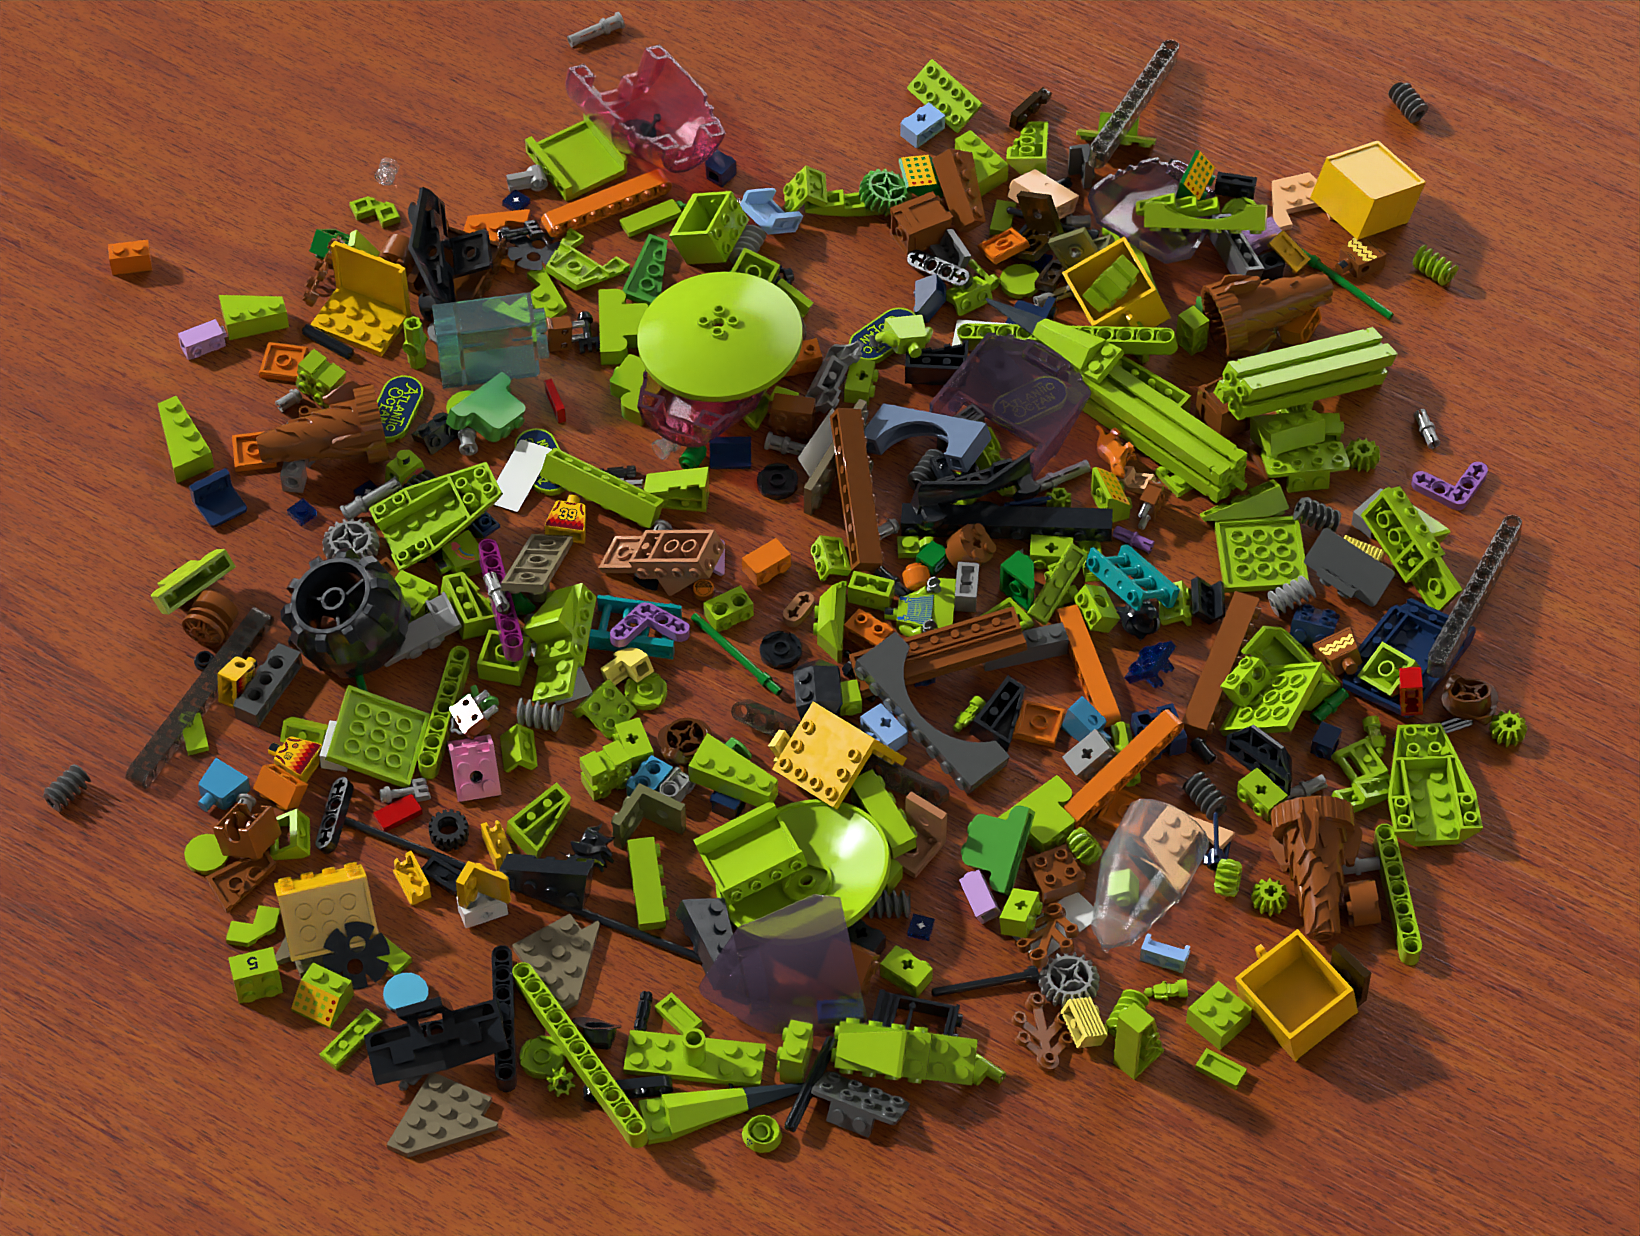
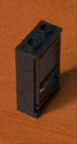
M882 989L879 990L872 1021L883 1022L882 1026L891 1027L892 1023L894 1024L897 1009L899 1008L909 1010L905 1027L907 1030H909L914 1011L947 1018L943 1035L959 1036L956 1033L957 1027L961 1028L963 1014H960L959 1004L955 1006L888 993Z

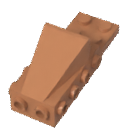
M645 530L642 536H615L598 568L602 573H636L640 579H658L668 596H672L699 579H709L725 549V545L715 530Z

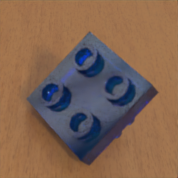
M1172 641L1159 642L1150 647L1145 646L1139 652L1138 659L1129 666V671L1124 678L1129 684L1146 680L1154 688L1162 687L1164 682L1158 675V672L1160 670L1164 673H1168V671L1173 672L1175 668L1168 658L1177 646Z

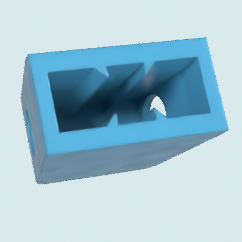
M1083 696L1067 710L1061 729L1077 741L1083 740L1094 729L1103 734L1108 742L1112 739L1103 731L1107 722L1106 719Z
M215 758L198 784L202 798L197 804L206 812L213 805L226 810L236 802L239 794H247L251 790L249 778L218 758Z

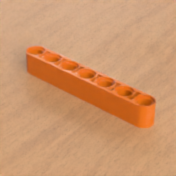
M656 169L548 211L541 217V223L551 237H558L566 234L569 228L573 230L579 229L665 195L672 189V183L662 169Z
M1078 605L1056 609L1057 623L1063 622L1069 639L1068 652L1087 701L1106 719L1107 722L1104 728L1121 722L1118 706Z
M1169 709L1161 712L1063 806V809L1074 818V827L1076 829L1084 826L1181 733L1184 723Z

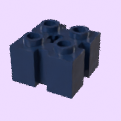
M1174 704L1156 707V712L1150 713L1148 709L1132 713L1130 729L1134 738L1166 709H1169L1179 719ZM1184 728L1153 760L1161 759L1162 753L1166 752L1169 756L1186 752L1188 737Z

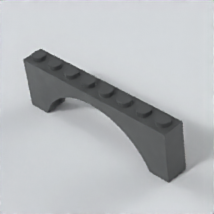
M894 632L857 659L854 668L855 673L860 680H864L869 685L870 691L875 696L878 695L886 709L890 712L892 711L897 716L899 723L909 729L914 740L926 748L927 754L939 762L943 772L949 774L955 780L956 786L970 794L1007 766L1010 756L996 741L978 743L950 737L931 726L917 712L907 694L904 682V662L910 646L897 632Z

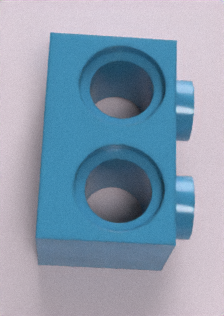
M651 755L647 761L641 763L634 777L631 776L627 780V796H631L639 783L660 793V786L669 777L673 767Z

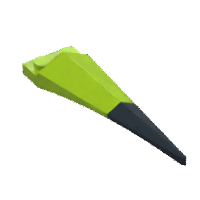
M986 298L989 305L1042 342L1081 375L1098 384L1102 382L1124 355L1121 348L1108 343L1106 339Z
M804 1083L661 1094V1097L639 1100L638 1107L640 1115L646 1124L648 1145L672 1141L728 1117L800 1093Z

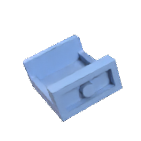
M774 188L746 191L740 206L768 235L796 232L803 215L799 211L784 212L773 201L776 193Z

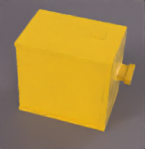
M1374 141L1327 157L1310 198L1353 237L1359 240L1408 223L1426 182L1382 143Z
M1125 236L1062 272L1091 326L1139 327L1137 322L1140 321L1144 327H1156L1171 318L1155 286ZM1123 254L1140 271L1135 277L1137 281L1121 299H1116L1117 302L1109 310L1105 308L1099 313L1083 297V294L1092 286L1099 275Z
M1298 929L1269 952L1265 951L1262 944L1258 945L1255 948L1258 960L1235 977L1240 999L1252 1008L1253 1016L1295 1062L1349 1018L1358 1013L1352 987Z

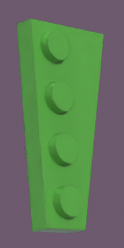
M652 234L648 235L622 290L626 294V299L637 303H646L649 307L661 294L668 240Z

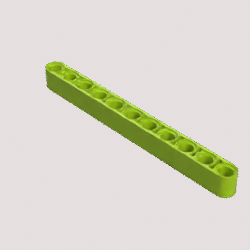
M966 323L960 325L957 329L960 344H962V341L969 340L968 350L991 351L1000 346L1004 351L1053 352L1018 324ZM1069 326L1106 339L1108 343L1121 348L1124 354L1171 355L1178 349L1175 333L1170 328Z
M526 962L516 964L512 973L518 992L627 1143L633 1148L645 1146L648 1142L645 1121L533 967Z

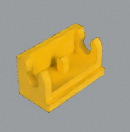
M1284 230L1267 244L1293 269L1292 272L1294 274L1310 260L1307 254Z
M496 820L495 827L489 828L486 822L481 824L482 838L496 871H499L507 854L514 853L500 821Z
M409 851L405 855V861L400 863L398 858L394 860L395 869L393 873L412 906L431 898L430 885L413 852Z

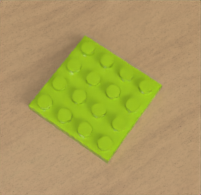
M1293 516L1215 520L1214 528L1222 582L1224 583V593L1275 590L1277 587L1283 590V584L1287 583L1290 585V581L1293 579L1298 582L1300 575L1308 579L1307 566L1304 563L1305 554L1299 519L1295 521Z
M1322 662L1266 666L1273 677L1247 707L1234 704L1219 731L1223 736H1227L1238 730L1255 725L1265 733L1291 732L1326 669Z
M348 685L325 760L407 788L412 780L430 714Z

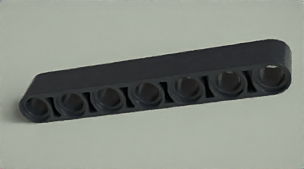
M505 945L497 946L492 951L493 999L499 1000V1003L505 1002L510 1011L509 1020L503 1022L505 1036L509 1037L506 1039L509 1049L494 1054L497 1088L502 1092H511L517 1086L515 1000L512 952Z

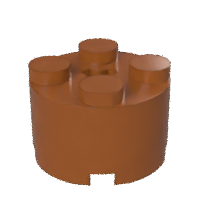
M393 234L392 237L389 236L378 257L405 267L406 277L408 278L415 265V261L408 248L410 238L401 234Z
M980 523L967 524L946 540V556L956 569L958 562L979 563L980 567L989 561L996 551V545Z
M1374 879L1343 884L1345 909L1348 911L1349 928L1381 923L1379 900Z

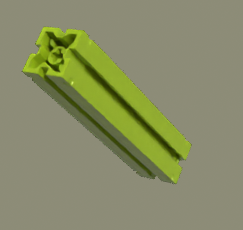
M1373 327L1366 330L1362 329L1238 359V361H1229L1222 374L1223 380H1219L1214 394L1223 404L1228 403V410L1237 420H1241L1245 417L1249 418L1372 387L1374 384H1383L1388 374L1385 367L1392 366L1398 353L1388 343H1381L1383 337Z
M1118 364L1112 368L1100 384L1084 377L1075 369L1070 371L1069 384L1072 386L1068 389L1069 402L1076 404L1079 409L1108 429L1117 428L1121 432V435H1119L1121 438L1130 442L1134 447L1173 474L1178 475L1205 496H1209L1212 501L1217 503L1222 498L1228 497L1231 489L1234 490L1236 487L1242 491L1245 490L1247 487V483L1244 482L1245 468L1247 466V453L1238 449L1235 444Z

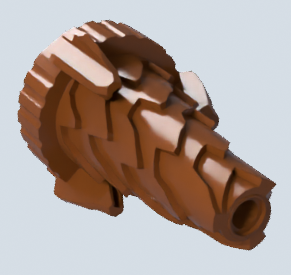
M1323 272L1307 277L1305 274L1293 278H1280L1270 281V279L1261 281L1259 276L1230 274L1225 275L1221 281L1203 286L1201 289V302L1203 313L1210 320L1209 332L1221 356L1232 358L1241 355L1246 358L1256 355L1272 341L1276 340V334L1273 332L1274 328L1290 323L1293 318L1305 315V311L1331 303L1334 288L1332 281Z
M349 381L334 389L328 395L323 396V402L329 405L330 408L311 412L312 415L291 419L288 421V424L267 430L256 437L263 465L280 461L295 462L309 459V462L325 458L369 464L390 460L374 385H359L355 381Z
M1331 796L1294 798L1278 804L1271 811L1272 836L1269 839V845L1282 872L1289 874L1290 880L1294 881V891L1299 903L1300 917H1304L1305 936H1309L1310 939L1317 942H1327V940L1334 937V934H1340L1341 932L1339 903H1342L1343 865L1347 867L1355 865L1363 832L1355 824L1353 805L1345 799Z

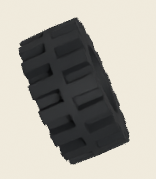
M446 809L442 810L443 813L437 812L436 817L432 816L431 822H429V835L432 844L434 843L436 848L440 846L442 851L447 849L448 852L452 848L458 850L459 846L463 847L465 842L468 841L469 836L466 817L461 815L459 811L455 813L454 809H450L449 812ZM446 826H454L458 829L455 833L449 835L440 832Z

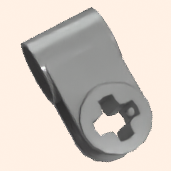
M676 767L661 784L660 793L681 802L693 790L696 783L689 781V775L683 773L681 768Z

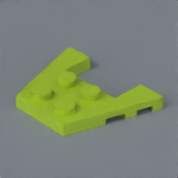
M569 228L566 237L561 240L559 248L555 250L546 264L545 272L574 290H579L628 272L630 264L617 256L604 266L598 264L575 249L584 242V236Z
M543 265L542 270H530L527 272V278L538 286L511 307L494 296L482 305V311L487 314L490 312L497 315V318L502 320L509 319L514 321L515 325L535 333H539L545 328V319L547 317L555 318L565 314L567 306L549 275L545 272Z

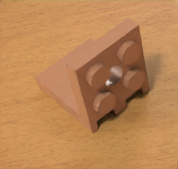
M910 792L906 796L905 815L907 824L909 826L912 825L918 835L916 838V851L914 853L906 852L894 859L903 866V872L916 878L946 843L947 813L915 793Z

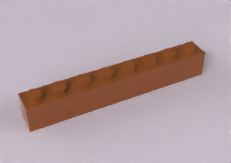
M837 408L831 414L830 422L851 570L875 572L883 564L884 555L880 547L881 535L878 532L877 526L878 514L875 512V495L872 491L873 478L869 470L870 458L867 455V438L864 435L863 428L864 418L862 417L861 409Z
M1237 591L1234 592L1182 720L1187 737L1193 739L1201 737V739L1206 740L1208 734L1212 735L1215 727L1214 718H1219L1222 706H1220L1221 701L1225 702L1227 698L1220 685L1242 660V656H1240L1241 650L1249 641L1246 640L1248 635L1252 636L1255 628L1254 619L1258 620L1262 608L1258 607L1260 598Z

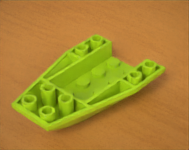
M487 462L406 487L373 505L369 510L392 551L391 556L398 570L401 571L442 548L492 507L503 493Z
M1442 724L1397 725L1388 793L1394 835L1412 846L1459 844L1482 831L1483 826L1476 791Z

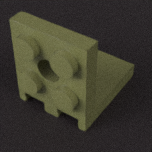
M1083 227L1050 238L1048 244L1064 270H1067L1114 243L1115 239L1112 234L1092 240L1086 228Z
M639 783L631 796L625 798L619 813L616 812L611 820L613 827L612 836L615 837L614 846L622 850L643 818L683 835L686 830L685 804Z

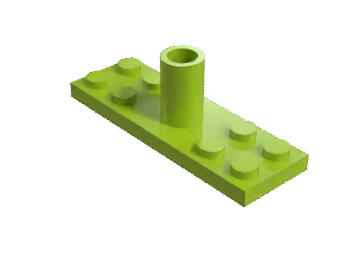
M697 1028L688 1029L683 1035L630 1030L623 1071L624 1074L648 1077L669 1076L677 1080L724 1085L732 1083L734 1086L757 1087L761 1085L766 1044L705 1038V1034Z

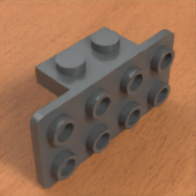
M1329 528L1322 530L1304 559V563L1317 571L1316 575L1320 577L1319 581L1328 587L1334 586L1338 589L1337 593L1346 599L1348 597H1357L1371 607L1376 606L1395 576L1394 570Z
M825 1072L812 1087L811 1091L813 1095L831 1101L826 1119L827 1122L866 1137L872 1134L875 1119L890 1125H896L910 1106L909 1102L899 1096H892L878 1088L863 1085L858 1080H850L837 1072Z

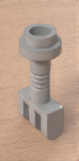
M425 778L412 779L411 787L390 790L389 786H386L380 790L381 802L389 804L392 803L393 798L406 797L410 794L414 795L417 802L429 800L431 796L426 785L427 781Z

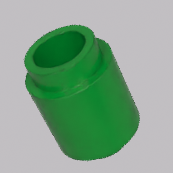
M694 441L687 446L679 458V463L683 470L700 466L706 457L707 448L705 445Z

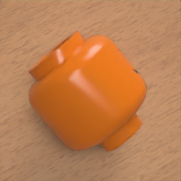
M922 563L910 564L906 566V570L902 573L905 587L912 592L926 586L931 578L928 567L922 565Z

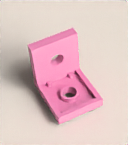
M491 735L478 736L474 740L465 738L447 741L458 802L502 795ZM473 771H480L483 776L480 781L473 782L470 779V774Z

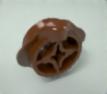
M1452 674L1448 678L1442 695V705L1447 713L1462 720H1476L1483 725H1487L1492 721L1496 712L1498 693L1492 685L1480 679H1466L1458 674Z
M680 718L664 726L658 733V742L663 757L672 764L689 766L701 745L696 735L703 737V739L707 733L712 736L710 727L704 721L693 718ZM671 741L675 742L677 749L670 747Z

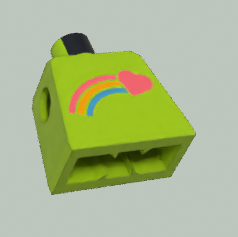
M400 450L397 453V457L386 465L385 483L395 476L403 488L405 483H409L411 479L416 478L418 474H422L426 470L422 460L411 450Z
M467 530L442 547L443 560L435 564L440 575L451 571L453 574L464 572L468 577L481 573L479 544L471 532Z

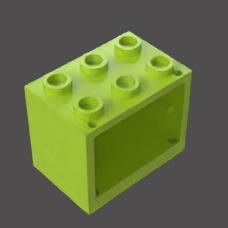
M732 191L692 194L669 237L686 264L726 262L749 219Z

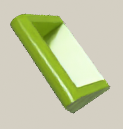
M298 809L277 816L279 826H290V845L279 849L278 837L275 840V844L270 846L272 859H299L310 856V818Z

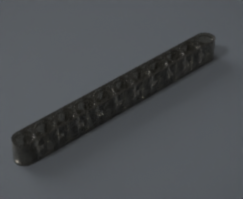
M1165 40L1094 139L1090 146L1088 164L1091 167L1098 169L1106 165L1175 66L1180 46L1177 41Z
M1508 515L1500 524L1429 651L1427 673L1429 676L1441 678L1447 673L1520 541L1522 519L1520 517Z
M253 607L129 766L125 775L126 780L144 789L151 785L184 742L182 732L185 727L191 728L196 713H200L202 718L217 699V673L234 657L246 660L272 627L275 618L273 615L257 607Z
M750 699L737 702L731 708V714L735 720L773 737L778 730H781L779 727L780 722L784 724L785 731L790 738L800 724V721ZM742 705L747 709L746 715L741 710ZM761 714L766 717V723L761 721ZM873 753L859 773V775H862L873 769L877 776L880 775L882 777L885 787L906 796L913 792L936 807L948 801L950 796L948 788L943 784L895 763L892 765ZM876 765L880 766L882 770L881 775L876 772ZM895 774L901 777V783L895 780ZM915 782L920 785V792L914 788ZM934 791L940 794V800L935 799Z

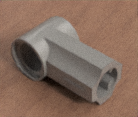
M538 164L528 167L527 171L506 175L509 192L527 188L541 191L548 185L543 166Z

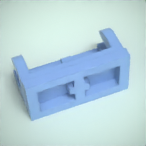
M1147 933L1141 947L1140 961L1183 973L1190 955V946L1186 945L1183 950L1153 941L1151 934Z

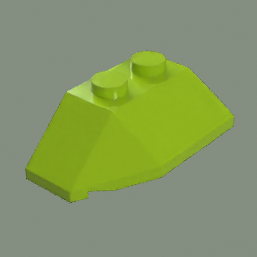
M846 581L832 585L820 596L819 606L815 605V618H818V623H814L813 636H817V644L837 663H842Z

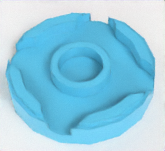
M401 973L387 981L383 997L387 1008L395 1011L397 1014L396 1008L428 1000L429 990L425 980L419 975Z

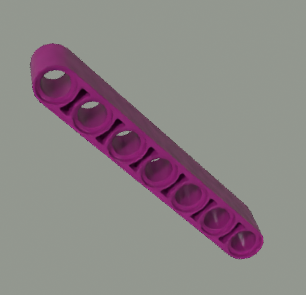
M492 539L482 540L479 543V562L483 577L485 574L490 573L491 578H493L491 572H495L501 585L506 574L498 544ZM505 591V597L510 605L508 610L503 611L502 606H500L502 612H498L493 599L490 597L489 599L504 656L508 661L516 662L524 656L523 637L511 593Z

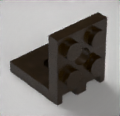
M1020 191L1016 196L1028 228L1021 235L1028 240L1030 247L1009 258L1034 262L1041 259L1051 249L1048 244L1049 239L1064 234L1051 195Z
M1340 943L1337 944L1332 950L1330 965L1354 990L1358 1008L1367 1001L1371 972Z

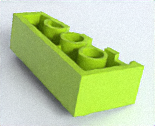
M174 396L158 403L176 483L213 468L212 452L178 397Z
M708 733L688 766L689 781L757 807L771 800L774 802L778 795V779Z
M873 769L856 778L850 788L851 802L854 806L858 805L860 809L869 814L878 823L887 839L890 855L894 859L916 848V838L918 835L914 827L907 824L904 811L902 809L898 810L896 807V800L891 792L887 793L882 777L880 775L877 776Z
M654 837L627 840L628 859L630 862L631 878H633V893L636 900L635 907L639 930L666 928V920H670L668 907H664L663 899H667L665 885L661 886L660 878H664L662 864L658 865L657 857H661L659 843L655 844Z
M1133 1002L1128 1008L1124 1007L1117 1016L1118 1023L1113 1063L1134 1080L1164 1052V1049L1161 1047L1162 1042L1158 1039L1160 1035L1156 1032L1158 1029L1155 1019Z

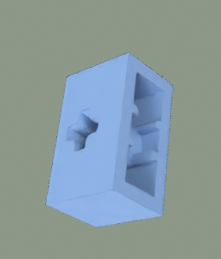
M927 103L925 106L918 108L915 113L902 120L900 136L915 148H918L945 129V115L933 105Z
M881 703L860 716V729L894 751L908 744L909 731L907 727H903L895 718L893 712L888 711Z

